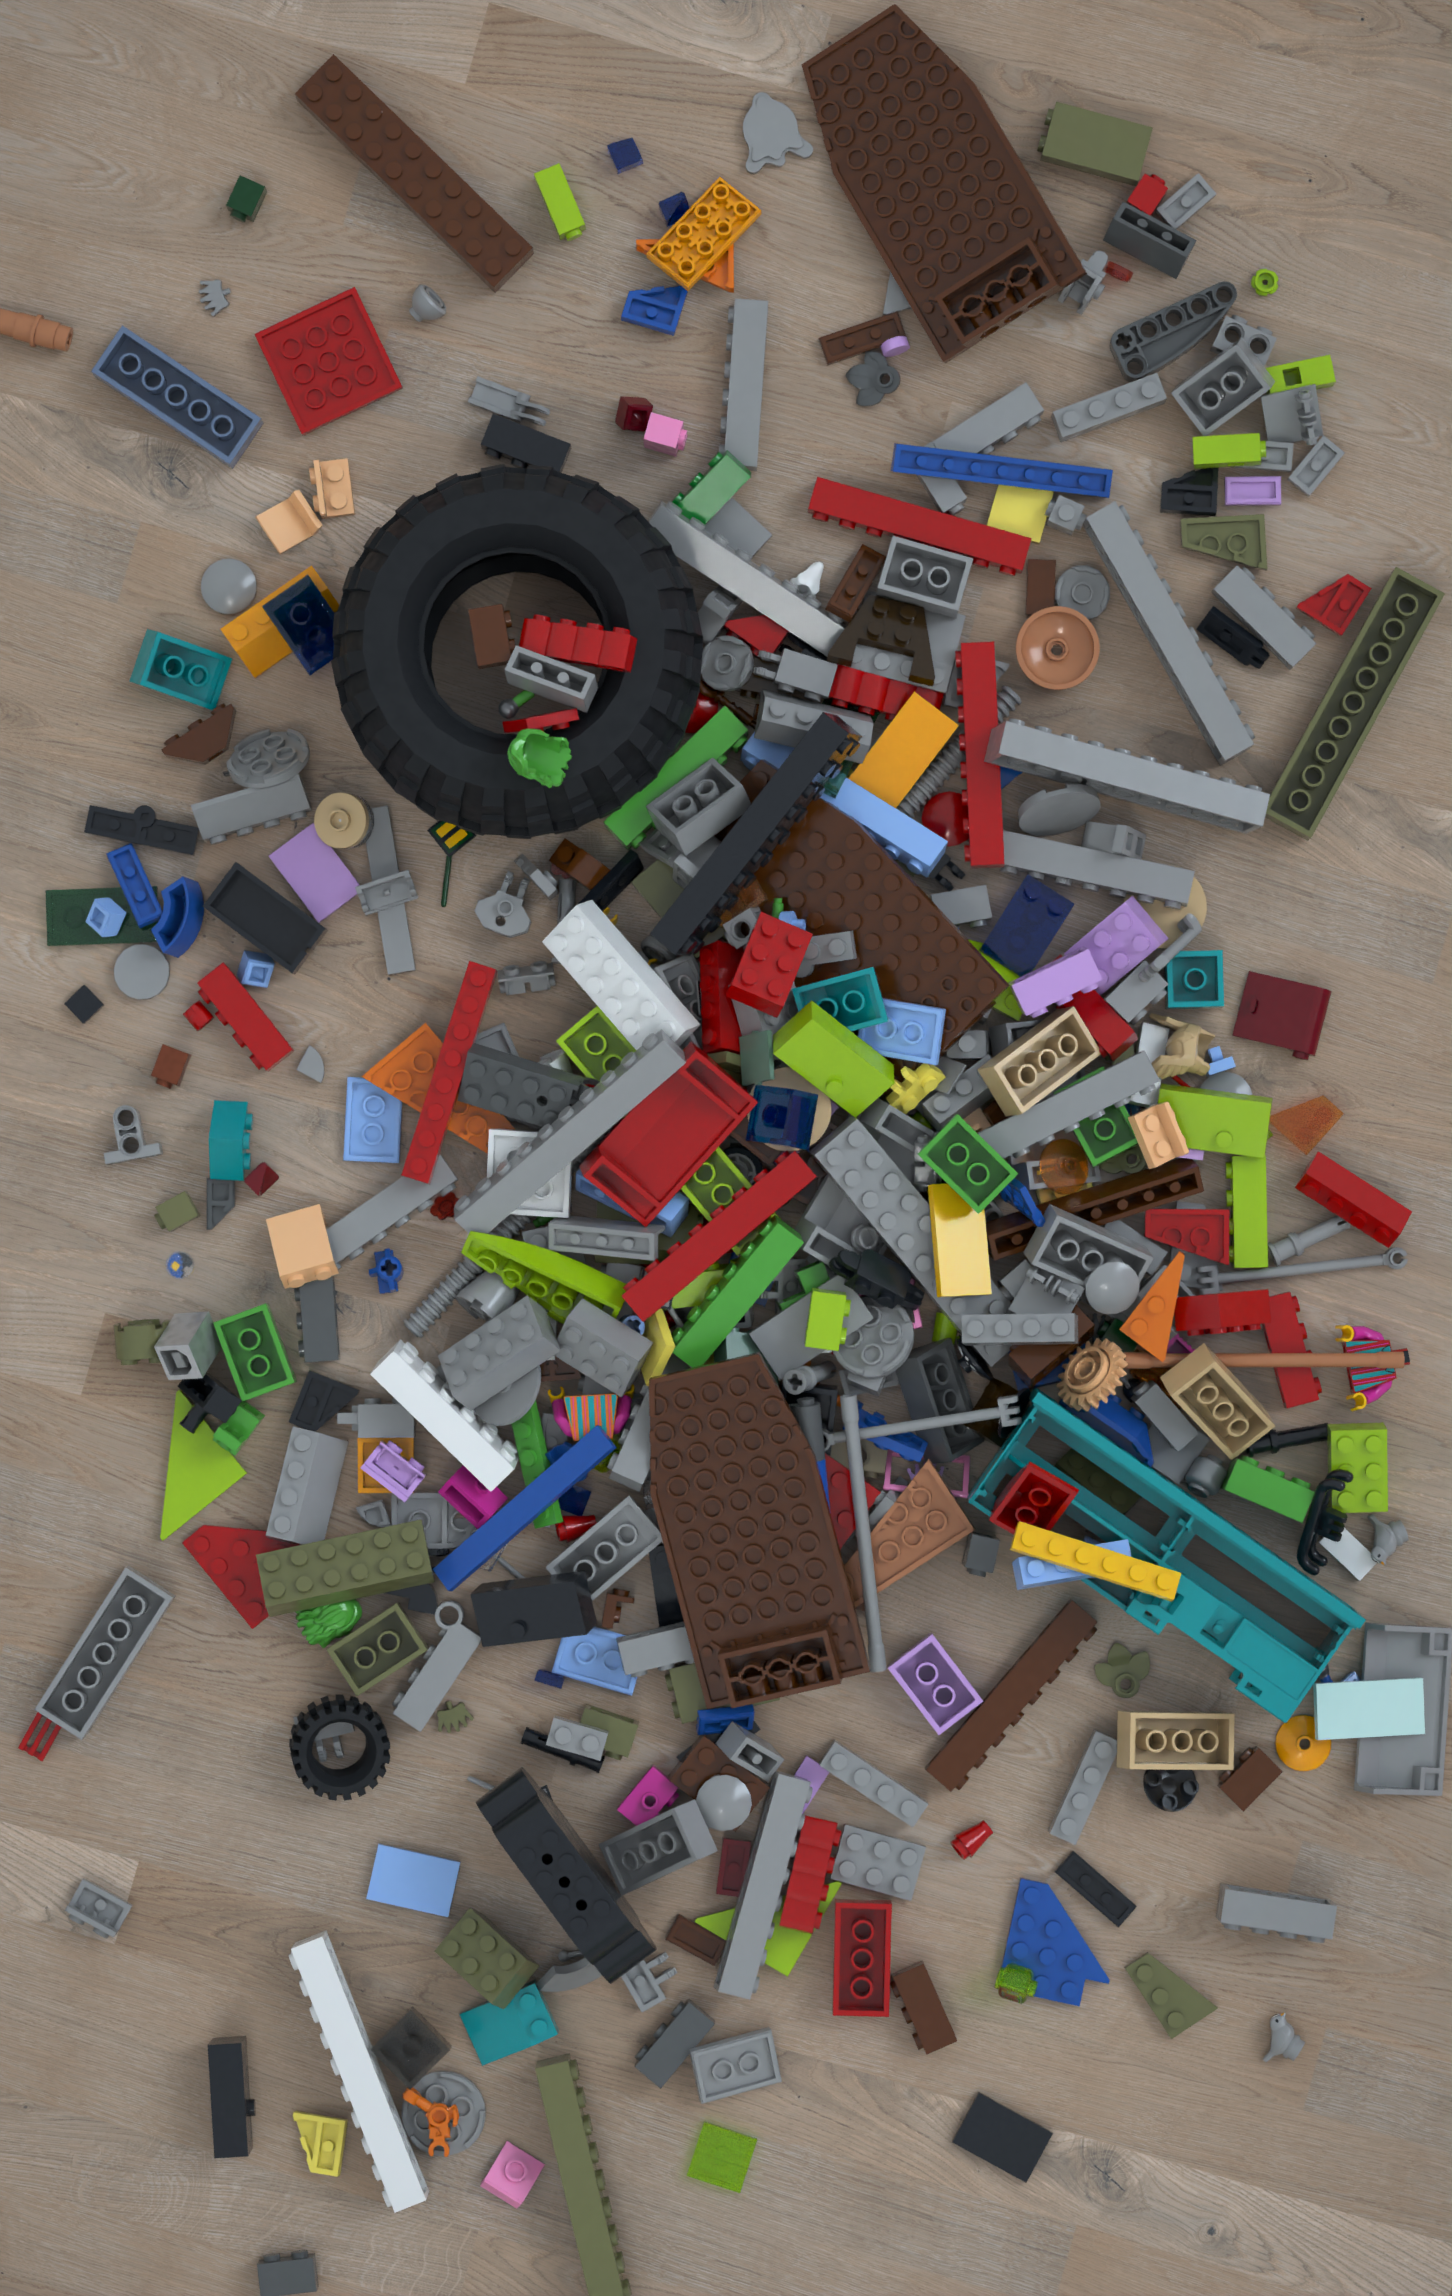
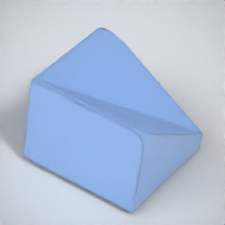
M96 898L85 922L101 937L116 936L126 912L111 898Z
M244 950L237 971V977L241 984L267 988L275 963L265 953Z

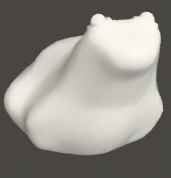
M815 562L811 564L808 569L790 580L799 588L797 590L798 593L804 597H807L809 594L816 598V594L820 589V579L824 568L823 563Z

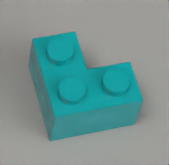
M214 1100L209 1132L210 1179L244 1181L245 1170H250L251 1153H246V1149H250V1133H247V1130H252L253 1114L248 1113V1102Z

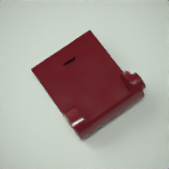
M1249 971L1232 1036L1286 1048L1293 1051L1292 1057L1308 1060L1309 1056H1315L1332 991Z

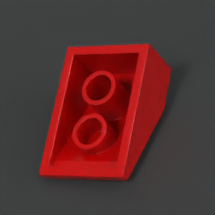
M1029 1462L1007 1483L997 1497L989 1521L1013 1535L1019 1521L1050 1531L1075 1498L1079 1489Z

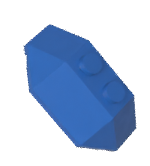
M1111 1394L1107 1397V1403L1101 1400L1099 1401L1098 1409L1091 1405L1088 1412L1083 1409L1078 1412L1063 1402V1399L1059 1401L1058 1404L1150 1468L1152 1467L1154 1458L1148 1425L1143 1421L1145 1415L1137 1409L1131 1407L1128 1411L1120 1405L1122 1399Z

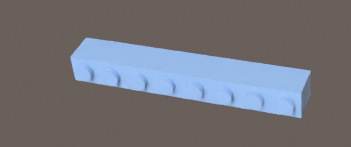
M754 732L742 748L740 761L749 770L760 760L764 759L779 769L795 748L754 738ZM840 773L834 779L829 778L824 785L826 789L820 798L832 803L840 811L859 821L894 860L898 859L915 874H921L926 878L929 876L944 855L948 843L947 840Z

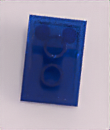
M307 574L264 604L262 608L308 675H312L333 660L334 612Z
M1027 874L979 951L1020 977L1032 972L1073 908L1074 903Z

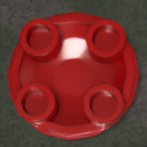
M948 791L938 793L932 797L923 808L922 825L947 840V847L960 845L969 839V834H963V817H968V806H962V794Z

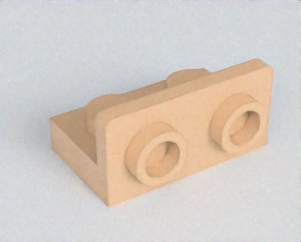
M348 458L321 462L313 460L314 468H309L311 485L316 484L318 494L313 495L314 511L320 512L322 519L355 515Z
M1169 1102L1152 1105L1128 1117L1149 1169L1156 1168L1176 1157L1189 1153L1186 1139L1180 1131L1175 1113Z

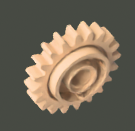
M1096 1338L1094 1344L1087 1341L1085 1349L1077 1347V1353L1068 1356L1070 1359L1069 1363L1062 1365L1065 1372L1058 1375L1062 1380L1057 1384V1388L1061 1390L1058 1395L1063 1399V1402L1078 1412L1081 1409L1088 1412L1091 1405L1098 1409L1099 1401L1102 1400L1104 1403H1107V1397L1110 1394L1116 1395L1114 1389L1116 1386H1122L1123 1384L1119 1378L1127 1375L1123 1368L1128 1363L1124 1360L1126 1354L1121 1351L1122 1349L1106 1338L1103 1342Z

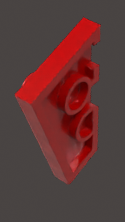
M1149 1209L1145 1211L1144 1237L1229 1266L1228 1209Z

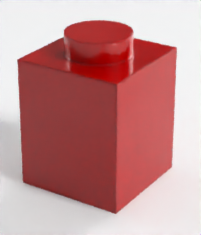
M1145 173L1126 203L1152 216L1167 193L1168 188L1164 186L1165 181L1157 175L1151 174L1149 176Z

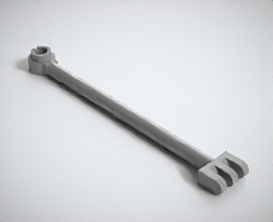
M1393 1247L1388 1249L1385 1254L1224 1273H1217V1265L1196 1267L1197 1273L1208 1272V1277L1198 1278V1284L1209 1283L1210 1288L1199 1289V1295L1220 1293L1219 1284L1382 1265H1387L1391 1269H1401L1407 1264L1408 1259H1402L1400 1263L1396 1264L1393 1261V1255L1399 1253L1401 1257H1404L1407 1253L1402 1248Z
M1018 1396L998 1397L999 1407L859 1428L860 1440L1001 1418L1002 1427L1022 1424V1418H1010V1415L1020 1413V1407H1008L1009 1403L1018 1402ZM823 1429V1435L827 1439L824 1443L825 1451L831 1445L846 1442L845 1431L829 1432Z

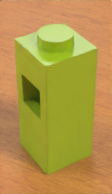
M560 163L534 173L536 184L560 240L566 238L567 241H571L582 236L581 231L586 230L585 223Z
M1330 355L1266 368L1275 380L1272 388L1266 392L1267 394L1312 384L1316 385L1317 390L1332 387L1336 382Z
M1260 433L1193 437L1194 469L1261 465V457H1266V440L1260 441Z

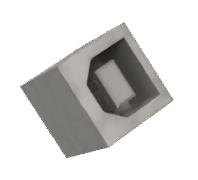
M209 1312L174 1314L155 1344L154 1348L168 1380L203 1378L222 1346Z

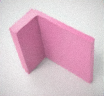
M507 2141L480 2186L517 2209L525 2200L545 2164Z

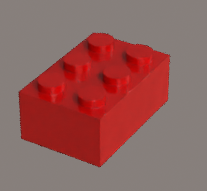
M761 912L754 924L725 996L777 1018L784 1007L813 934Z
M1268 1289L1177 1297L1174 1310L1176 1331H1187L1188 1336L1204 1335V1333L1219 1334L1261 1329L1260 1324L1271 1323Z

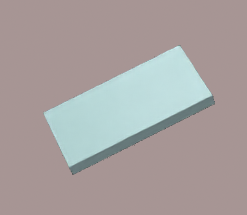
M1421 1677L1313 1684L1316 1740L1425 1734L1423 1678Z

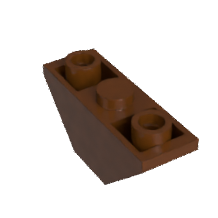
M223 703L210 712L212 714L211 717L205 721H202V719L196 720L187 727L189 730L181 737L176 734L164 742L166 747L161 749L164 755L169 758L206 765L227 751L236 715L233 705L229 704L226 706Z

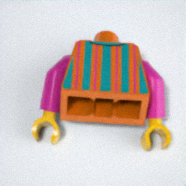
M632 1384L631 1390L626 1392L622 1398L615 1393L566 1396L562 1386L560 1387L561 1393L558 1396H553L551 1389L548 1390L555 1422L566 1436L573 1437V1441H579L597 1425L602 1427L610 1439H613L615 1434L620 1433L630 1417L635 1387Z

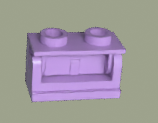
M391 1440L387 1444L381 1441L361 1466V1469L403 1502H406L426 1477V1474L422 1472L425 1467L413 1457L409 1461L400 1454L403 1450Z

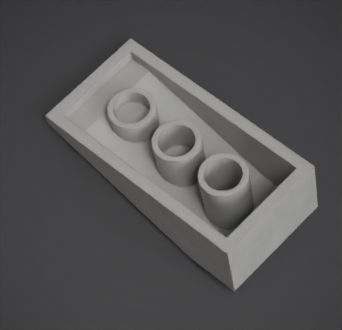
M629 1495L550 1561L545 1568L551 1575L585 1571L593 1601L663 1541L660 1529Z
M695 1799L672 1808L599 1844L621 1896L718 1851Z

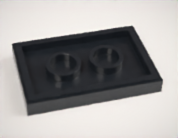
M978 2092L952 2143L1027 2183L1053 2132Z

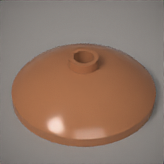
M1053 606L1037 611L1025 621L1016 640V657L1023 673L1036 685L1050 690H1066L1082 683L1094 670L1099 657L1100 645L1094 626L1083 614L1068 607ZM1053 646H1059L1062 650V653L1060 655H1054L1051 652V648Z

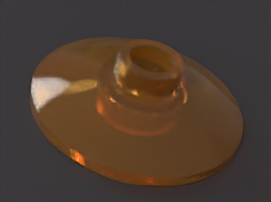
M1068 1139L1054 1140L1043 1149L1040 1156L1039 1168L1042 1179L1052 1191L1067 1195L1075 1193L1083 1187L1087 1180L1089 1168L1087 1157L1077 1143Z

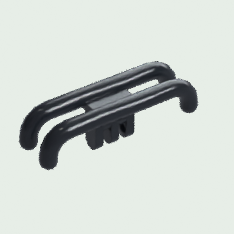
M1342 1469L1331 1471L1318 1484L1297 1549L1299 1565L1311 1575L1319 1574V1566L1323 1567L1328 1563L1327 1557L1321 1555L1316 1549L1318 1536L1321 1535L1335 1542L1341 1540V1532L1344 1531L1345 1527L1343 1523H1346L1348 1516L1341 1511L1329 1507L1328 1503L1332 1490L1343 1491L1346 1486L1344 1482L1349 1483L1353 1480L1354 1476L1349 1471Z

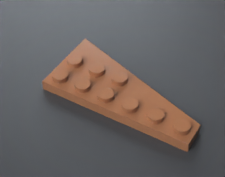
M930 1459L926 1461L895 1503L870 1532L877 1593L976 1529ZM858 1549L844 1565L855 1608L864 1602Z

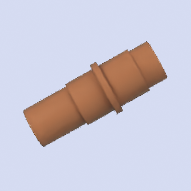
M0 308V334L27 342L31 347L38 345L53 350L68 351L73 337L72 327L44 319V316L40 314L33 316Z

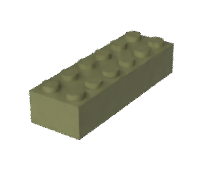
M422 1520L256 1554L265 1606L269 1617L435 1582Z

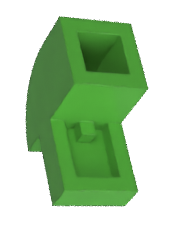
M818 1260L794 1270L802 1292L778 1301L777 1305L780 1312L811 1292L812 1288H817L830 1279L822 1261Z
M246 1401L241 1402L228 1421L218 1427L213 1434L214 1438L212 1440L235 1456L248 1441L265 1415Z

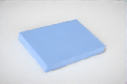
M883 998L889 1021L858 1030L857 1036L882 1056L938 1065L946 1009Z
M347 1077L343 1161L400 1163L403 1102L360 1077Z
M594 1626L587 1635L561 1638L552 1673L631 1696L637 1677H631V1674L625 1675L619 1655L616 1638L626 1635Z
M379 1843L366 1899L449 1917L461 1861Z

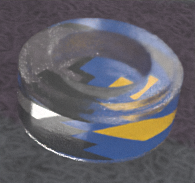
M174 1252L166 1261V1270L173 1278L185 1279L194 1271V1260L186 1252Z

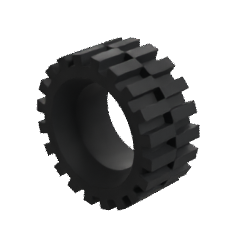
M336 1695V1700L329 1701L328 1696L322 1697V1704L318 1706L314 1702L307 1706L309 1711L306 1714L301 1711L297 1717L298 1724H293L292 1739H289L292 1762L298 1778H302L303 1785L308 1790L312 1787L314 1793L322 1797L323 1793H326L329 1800L336 1801L337 1795H343L344 1801L352 1800L351 1793L357 1792L359 1797L366 1794L365 1787L369 1785L373 1789L378 1784L376 1779L378 1775L382 1778L385 1775V1763L389 1764L390 1741L381 1717L377 1712L372 1711L368 1703L364 1702L362 1705L359 1703L358 1698L353 1696L350 1697V1700H345L343 1695ZM336 1722L353 1724L366 1737V1746L361 1758L355 1764L344 1769L325 1767L315 1759L312 1753L313 1742L317 1734L327 1725Z

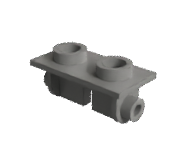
M537 961L530 966L519 967L518 965H509L504 967L503 970H498L500 993H506V995L526 993L525 983L530 982L531 992L550 990L551 986H556L553 963Z
M918 1135L917 1140L914 1141V1161H924L917 1153L931 1140L928 1135ZM926 1162L925 1165H914L913 1185L916 1186L918 1192L927 1191V1187L930 1184L942 1183V1178Z

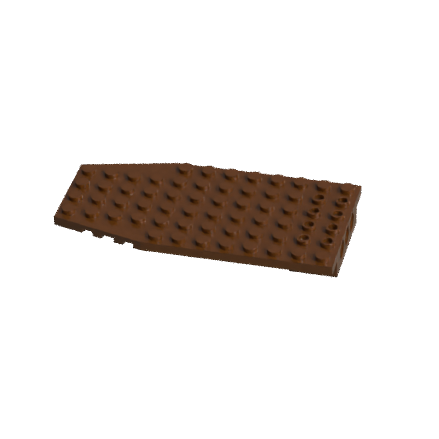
M896 4L890 6L802 64L810 96L816 109L817 120L823 133V141L831 161L832 172L944 363L949 362L1087 274L977 85Z
M765 759L760 760L740 781L751 804L778 770L777 767ZM822 798L816 801L812 800L806 808L808 810L806 816L799 823L795 822L789 829L791 834L782 845L778 844L772 851L774 855L765 867L760 866L754 874L756 875L755 881L747 889H742L737 896L739 901L730 912L734 918L749 908L759 906L761 912L772 916L774 898H782V903L784 904L783 911H794L797 919H805V931L812 933V936L853 931L857 958L815 964L811 975L803 978L795 977L794 983L796 988L874 967L882 998L946 1009L940 1059L996 1004L995 1000L1010 985L859 821L846 815L838 807ZM741 816L714 836L722 842ZM746 922L741 924V932L744 936H748L750 932L749 925ZM858 1030L851 1031L856 1036L858 1035ZM885 1057L894 1065V1079L901 1083L905 1080L900 1071L904 1066L915 1071L923 1064ZM890 1087L883 1094L887 1097L893 1090Z
M760 1352L651 1377L649 1379L650 1495L707 1709L731 1704V1708L816 1690L841 1684L843 1678L870 1672L871 1668L815 1453Z

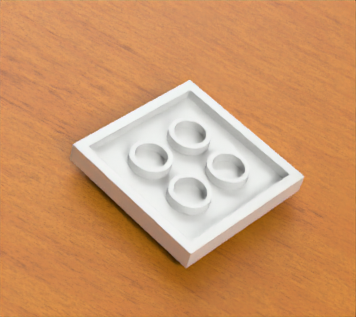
M490 1128L487 1178L496 1172L501 1162L513 1158L522 1144L525 1142L530 1143L535 1139L539 1131ZM572 1161L514 1210L511 1215L569 1218Z

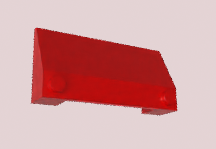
M692 1041L683 1049L686 1063L622 1117L579 1165L586 1179L645 1227L649 1225L758 1103L749 1092Z

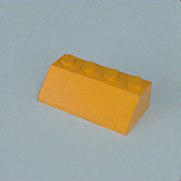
M311 565L220 630L253 677L256 678L330 627L334 622V613L338 611L339 604Z

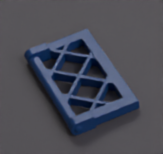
M1014 1178L999 1193L1001 1199L1032 1220L1037 1227H1043L1045 1219L1041 1211L1036 1207L1026 1186Z

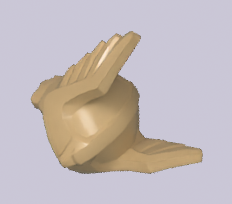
M1151 1013L1149 1017L1152 1020L1175 1031L1166 1043L1165 1052L1167 1055H1160L1151 1063L1157 1076L1164 1079L1169 1076L1182 1075L1186 1072L1195 1073L1200 1076L1206 1075L1210 1070V1065L1204 1062L1208 1046L1212 1039L1215 1038V1035L1201 1029V1026Z

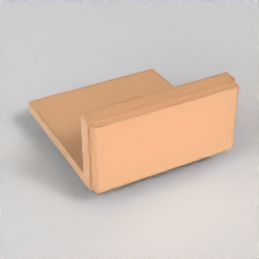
M295 490L288 499L255 517L279 554L314 536L323 526L300 490Z

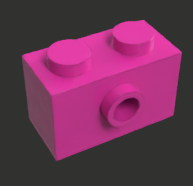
M464 1465L438 1491L477 1529L484 1525L508 1499L498 1487L490 1492Z
M653 1764L618 1806L617 1810L637 1826L660 1815L658 1813L664 1805L670 1807L679 1797V1794L676 1792L678 1787Z

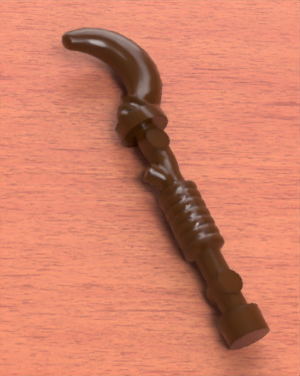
M700 679L699 693L706 697L714 698L713 701L716 704L720 702L722 706H726L746 726H751L753 729L756 728V721L753 720V717L741 707H737L735 702H730L725 698L724 691L712 690Z

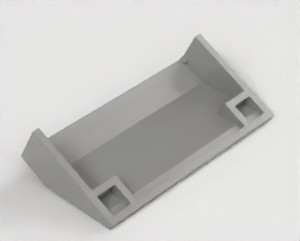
M1365 1622L1361 1680L1423 1678L1425 1734L1357 1738L1354 1791L1370 1794L1442 1796L1452 1659V1628Z

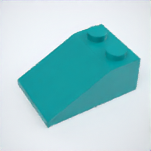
M147 629L129 682L213 710L218 703L233 658L161 632Z
M874 967L792 989L798 1012L812 1000L850 1031L889 1021Z
M536 1979L524 1984L505 2009L486 2001L459 2014L482 2066L534 2046L559 2033L543 1993L539 1991Z

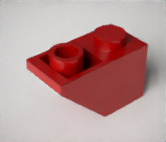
M765 615L729 620L724 625V629L728 631L726 636H734L751 647L752 654L759 659L761 658L758 657V654L762 650L775 654L789 634L788 630Z

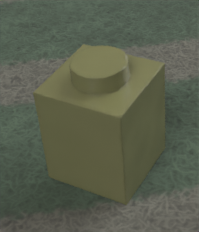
M187 1191L155 1207L158 1213L154 1216L162 1230L167 1228L169 1232L200 1217Z

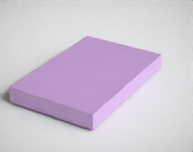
M314 823L310 824L269 855V858L318 923L322 922L357 895L355 887L360 886V884L332 847L325 844L319 838Z

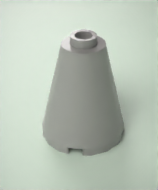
M485 1271L462 1289L456 1297L458 1298V1303L476 1319L480 1317L487 1323L512 1306L520 1290L515 1286L512 1289L503 1283L504 1280L497 1273Z

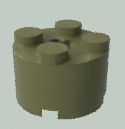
M159 1319L128 1321V1326H123V1328H121V1323L114 1324L116 1359L121 1360V1365L138 1364L140 1359H149V1363H161L154 1346L170 1321L165 1319L160 1324Z

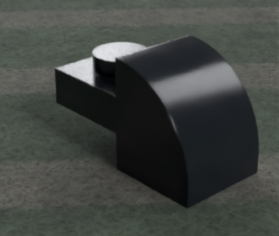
M431 1583L386 1592V1594L410 1598L408 1610L435 1615L438 1608L437 1593Z

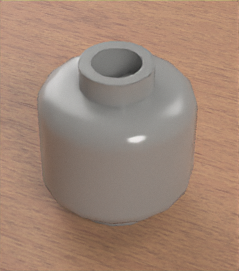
M1210 1454L1207 1457L1200 1456L1195 1458L1185 1478L1188 1483V1489L1202 1498H1207L1208 1495H1216L1227 1475L1226 1470L1222 1466V1460Z

